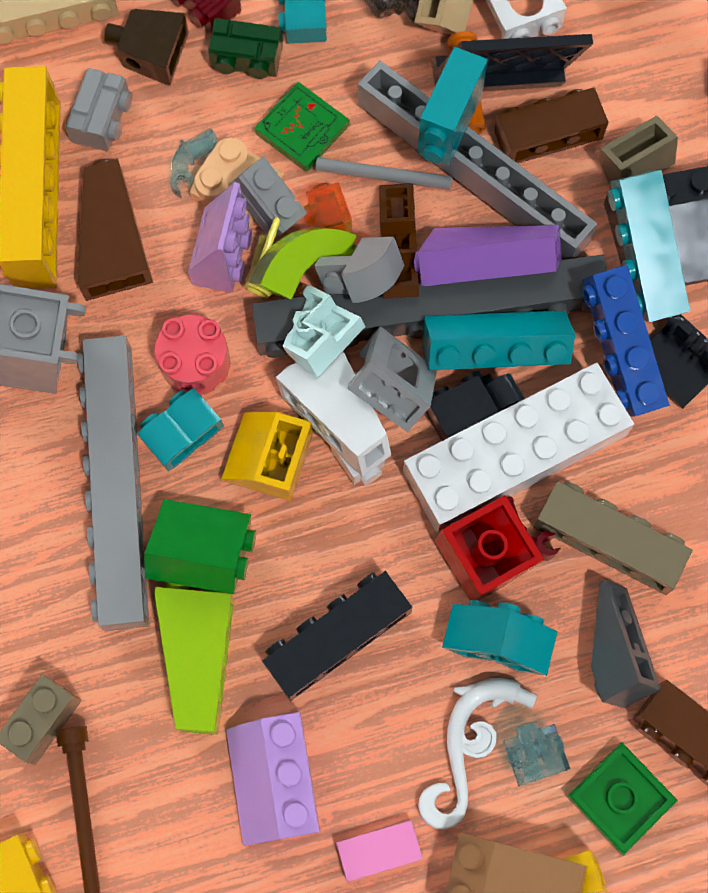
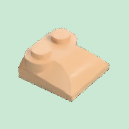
M225 138L219 141L195 176L190 190L191 198L207 206L229 187V183L261 158L248 151L246 145L239 139ZM271 165L283 180L285 173ZM246 209L245 214H249L250 216L248 229H250L253 223L255 222V219Z

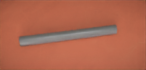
M317 157L316 171L404 184L413 183V185L447 190L451 189L452 176Z

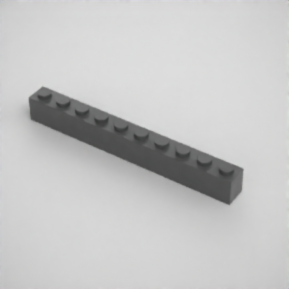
M604 254L561 260L557 272L421 286V280H418L419 297L383 299V294L368 301L352 303L349 294L329 295H331L337 306L361 317L365 328L346 347L348 348L357 345L360 341L369 340L379 327H382L394 337L408 335L410 338L423 337L424 316L566 311L568 314L569 312L582 310L583 313H591V309L587 306L583 297L582 280L607 271ZM305 296L295 297L292 300L281 299L252 304L260 356L267 355L270 358H278L287 355L283 344L287 334L293 329V318L296 311H302L304 307Z

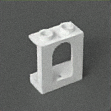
M486 0L502 32L501 39L553 34L562 27L567 9L563 0H542L543 8L539 13L533 16H522L514 11L508 0Z

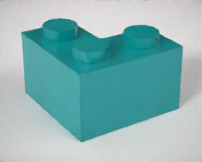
M470 600L469 605L453 604L442 648L465 658L494 661L517 672L547 676L557 631L543 625L544 619L541 617L520 614L521 608L516 605L499 602L497 608L482 601Z

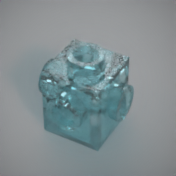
M537 721L515 728L517 736L503 740L508 761L512 766L518 786L570 770L564 752V744L558 735L555 724L540 728Z

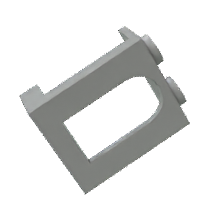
M379 327L358 353L366 360L364 366L349 382L348 390L408 432L431 406L437 370H428L427 362L423 357L385 329Z

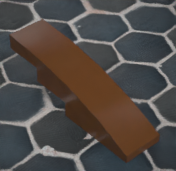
M413 183L379 185L381 237L395 238L404 263V268L397 281L389 290L383 293V299L419 297L418 272L415 271L414 266L415 254L417 252Z

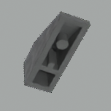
M604 580L599 584L591 663L595 678L594 687L602 702L626 708L661 690L627 588Z

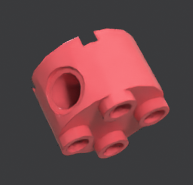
M194 314L170 318L165 321L162 330L158 334L154 348L157 364L166 382L177 392L182 390L188 392L195 388L200 395H205L215 390L214 387L219 385L220 382L223 383L227 378L231 365L226 338L218 323L207 317Z

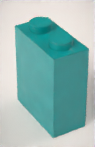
M455 46L420 117L417 153L429 162H441L448 166L452 162L482 97L488 62L486 58Z

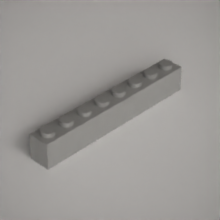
M379 61L358 83V105L417 149L420 117L430 97L382 61ZM467 127L450 166L441 162L435 163L516 226L560 225L562 260L577 258L591 242L598 223L470 127Z
M126 335L83 340V352L78 353V367L80 374L85 375V386H80L79 394L81 406L86 408L87 420L81 422L83 441L88 442L89 455H84L83 467L85 476L90 477L91 490L85 491V504L87 512H92L93 526L87 527L88 546L90 549L94 548L95 561L89 563V578L91 585H96L97 598L91 600L93 622H98V626L104 631L149 627L132 348Z

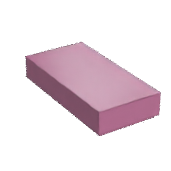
M412 820L336 842L347 882L423 859Z

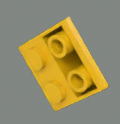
M244 412L221 480L291 501L313 436L312 422L279 412Z

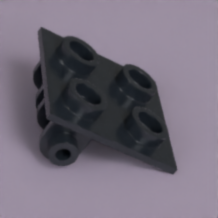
M679 314L672 316L667 321L666 326L650 341L666 394L683 409L708 385V338L683 315Z

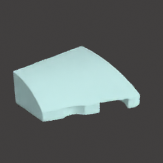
M308 285L303 292L306 298L302 311H296L293 318V329L287 334L283 348L300 366L318 378L365 328L361 317L337 306L331 295Z

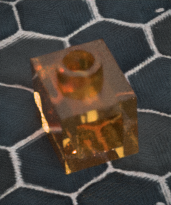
M339 182L333 184L321 183L306 191L307 205H304L303 208L307 211V214L304 216L307 226L313 225L314 228L338 229L352 233V217Z

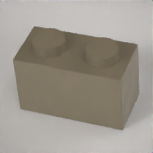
M42 674L0 731V745L24 762L36 765L55 739L56 731L63 728L82 700L54 680Z

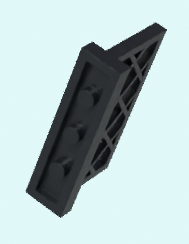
M592 34L473 40L461 41L457 48L488 59L483 92L558 87L566 82L564 70L593 45ZM438 56L431 61L435 86L449 56Z

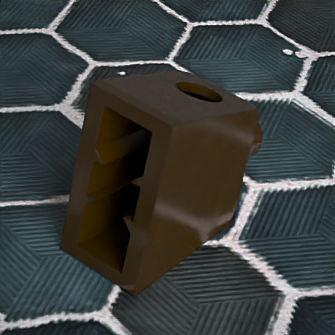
M133 9L128 15L125 27L111 23L107 24L104 42L118 46L119 58L122 66L171 86L189 33L185 13Z

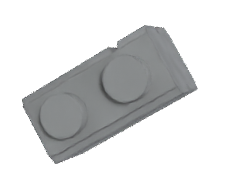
M92 68L86 70L65 126L70 141L78 145L91 146L94 149L107 152L110 149L112 140L117 141L119 139L122 129L120 118L123 111H129L132 103V92L129 91L126 79L123 76L112 73L105 74L103 71Z
M264 156L228 184L230 186L234 182L240 183L242 198L247 199L246 209L266 235H268L274 218L278 217L280 219L276 238L307 214V211L300 202L294 200V194Z

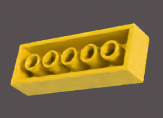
M46 66L4 68V82H0V101L3 103V113H0V134H2V144H0V266L4 277H8L13 286L28 289L57 288L61 101Z

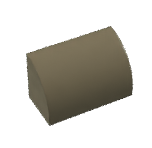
M655 116L601 147V164L609 183L613 180L648 171H663L675 164L678 136L658 116Z

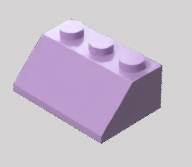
M300 712L263 718L227 728L226 732L243 846L319 833L318 813Z

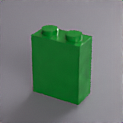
M164 499L144 553L145 579L234 594L238 579L245 580L249 559L245 557L246 552H253L256 530H251V514Z

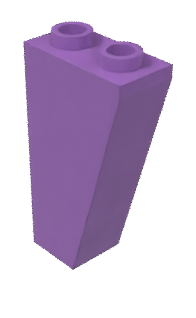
M560 225L434 228L428 238L424 240L420 250L415 254V271L421 275V286L557 272L562 260Z

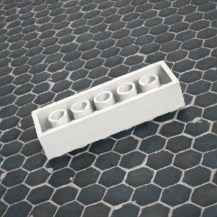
M595 363L404 460L403 473L433 528L439 534L445 527L504 495L511 497L623 439L634 426V422L598 363Z

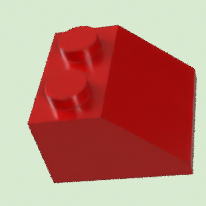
M506 495L445 527L434 540L469 600L479 601L545 560Z

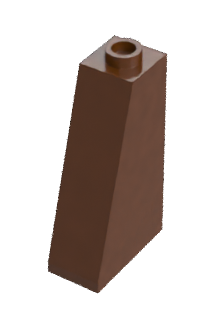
M118 158L113 160L102 159L93 165L84 167L78 285L85 300L89 301L154 283Z

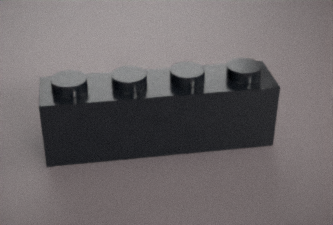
M386 571L379 576L375 572L369 574L357 584L360 590L349 598L345 594L339 596L326 607L329 612L320 619L316 620L314 616L307 619L296 628V631L299 633L287 643L284 639H280L265 651L267 657L262 662L290 702L412 613V605Z

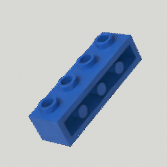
M628 265L583 279V297L587 306L590 307L594 319V334L597 340L601 342L604 352L603 362L608 376L611 377L615 393L629 416L635 417L670 406Z

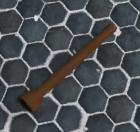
M87 726L57 730V746L62 747V754H67L84 893H101L82 751L86 750L85 742H89Z

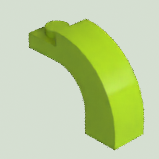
M308 228L288 234L272 245L263 255L250 283L279 297L292 300L305 271L316 263L319 257L352 256L357 245L353 244L357 235L343 230L328 228Z

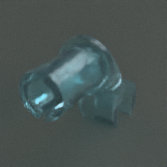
M211 128L186 142L184 140L179 141L180 146L175 152L171 164L170 185L172 192L180 198L181 192L177 186L180 181L188 183L190 188L194 182L192 174L188 171L189 164L191 166L195 165V160L211 153L219 142Z

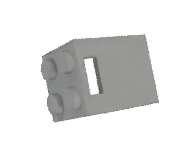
M0 284V386L56 394L61 363L77 364L79 357L77 353L63 351L68 315L85 316L86 306L69 302V295Z

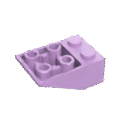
M234 182L204 208L188 269L192 285L233 293L235 281L241 282L244 261H241L243 249L249 250L252 229H248L250 216L245 214L247 199L242 198L240 183Z

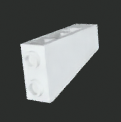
M343 351L318 378L305 370L297 362L287 366L276 376L282 398L304 420L312 422V428L362 477L391 456L387 433L373 407L348 390L349 382L354 378L355 373Z

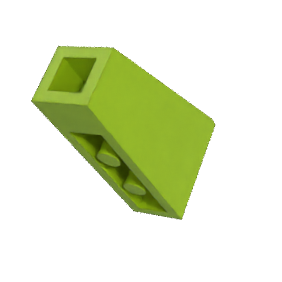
M167 582L166 588H155V600L175 728L180 732L218 735L234 598L231 594L207 589H203V591L189 590V586Z

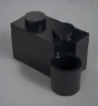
M475 371L465 376L461 380L462 384L451 389L445 386L434 391L431 406L426 413L441 441L525 398L511 374H504L493 380L490 374L482 376L480 371Z

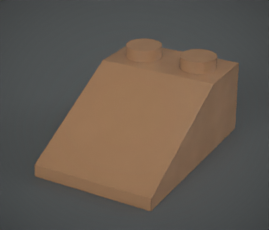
M459 833L446 893H582L587 866Z

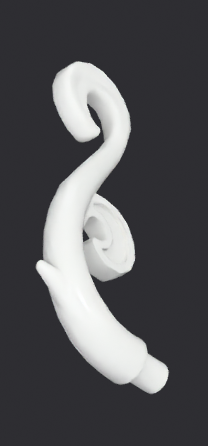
M490 678L453 689L454 693L461 695V697L456 702L450 715L447 728V750L458 801L456 808L451 813H441L435 806V800L441 793L450 792L449 785L446 783H436L424 789L419 797L418 808L420 816L426 824L435 829L446 830L455 827L462 821L468 805L464 754L473 758H482L487 756L496 744L495 730L492 725L484 721L471 724L470 729L474 730L477 736L474 740L466 739L465 726L471 713L479 705L493 700V707L505 701L513 704L515 701L532 709L537 694L521 688V683L505 678Z

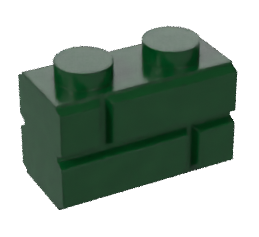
M215 18L208 48L211 68H215L223 74H232L235 71L245 72L258 79H264L267 76L276 77L283 48L282 27Z

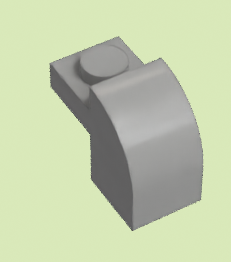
M394 237L361 238L352 256L319 257L314 267L325 293L349 294L352 303H358L376 298L389 290L397 281L404 268V263Z

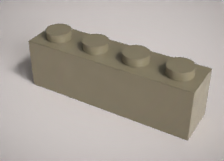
M559 481L556 482L533 526L541 532L550 531L555 533L556 535L553 538L664 595L669 594L675 589L693 549L685 546V541L682 538L671 533L663 535L651 528L652 525L647 520L638 516L628 517L618 512V507L605 499L599 498L596 501L584 494L585 491L574 483L564 482L563 484Z

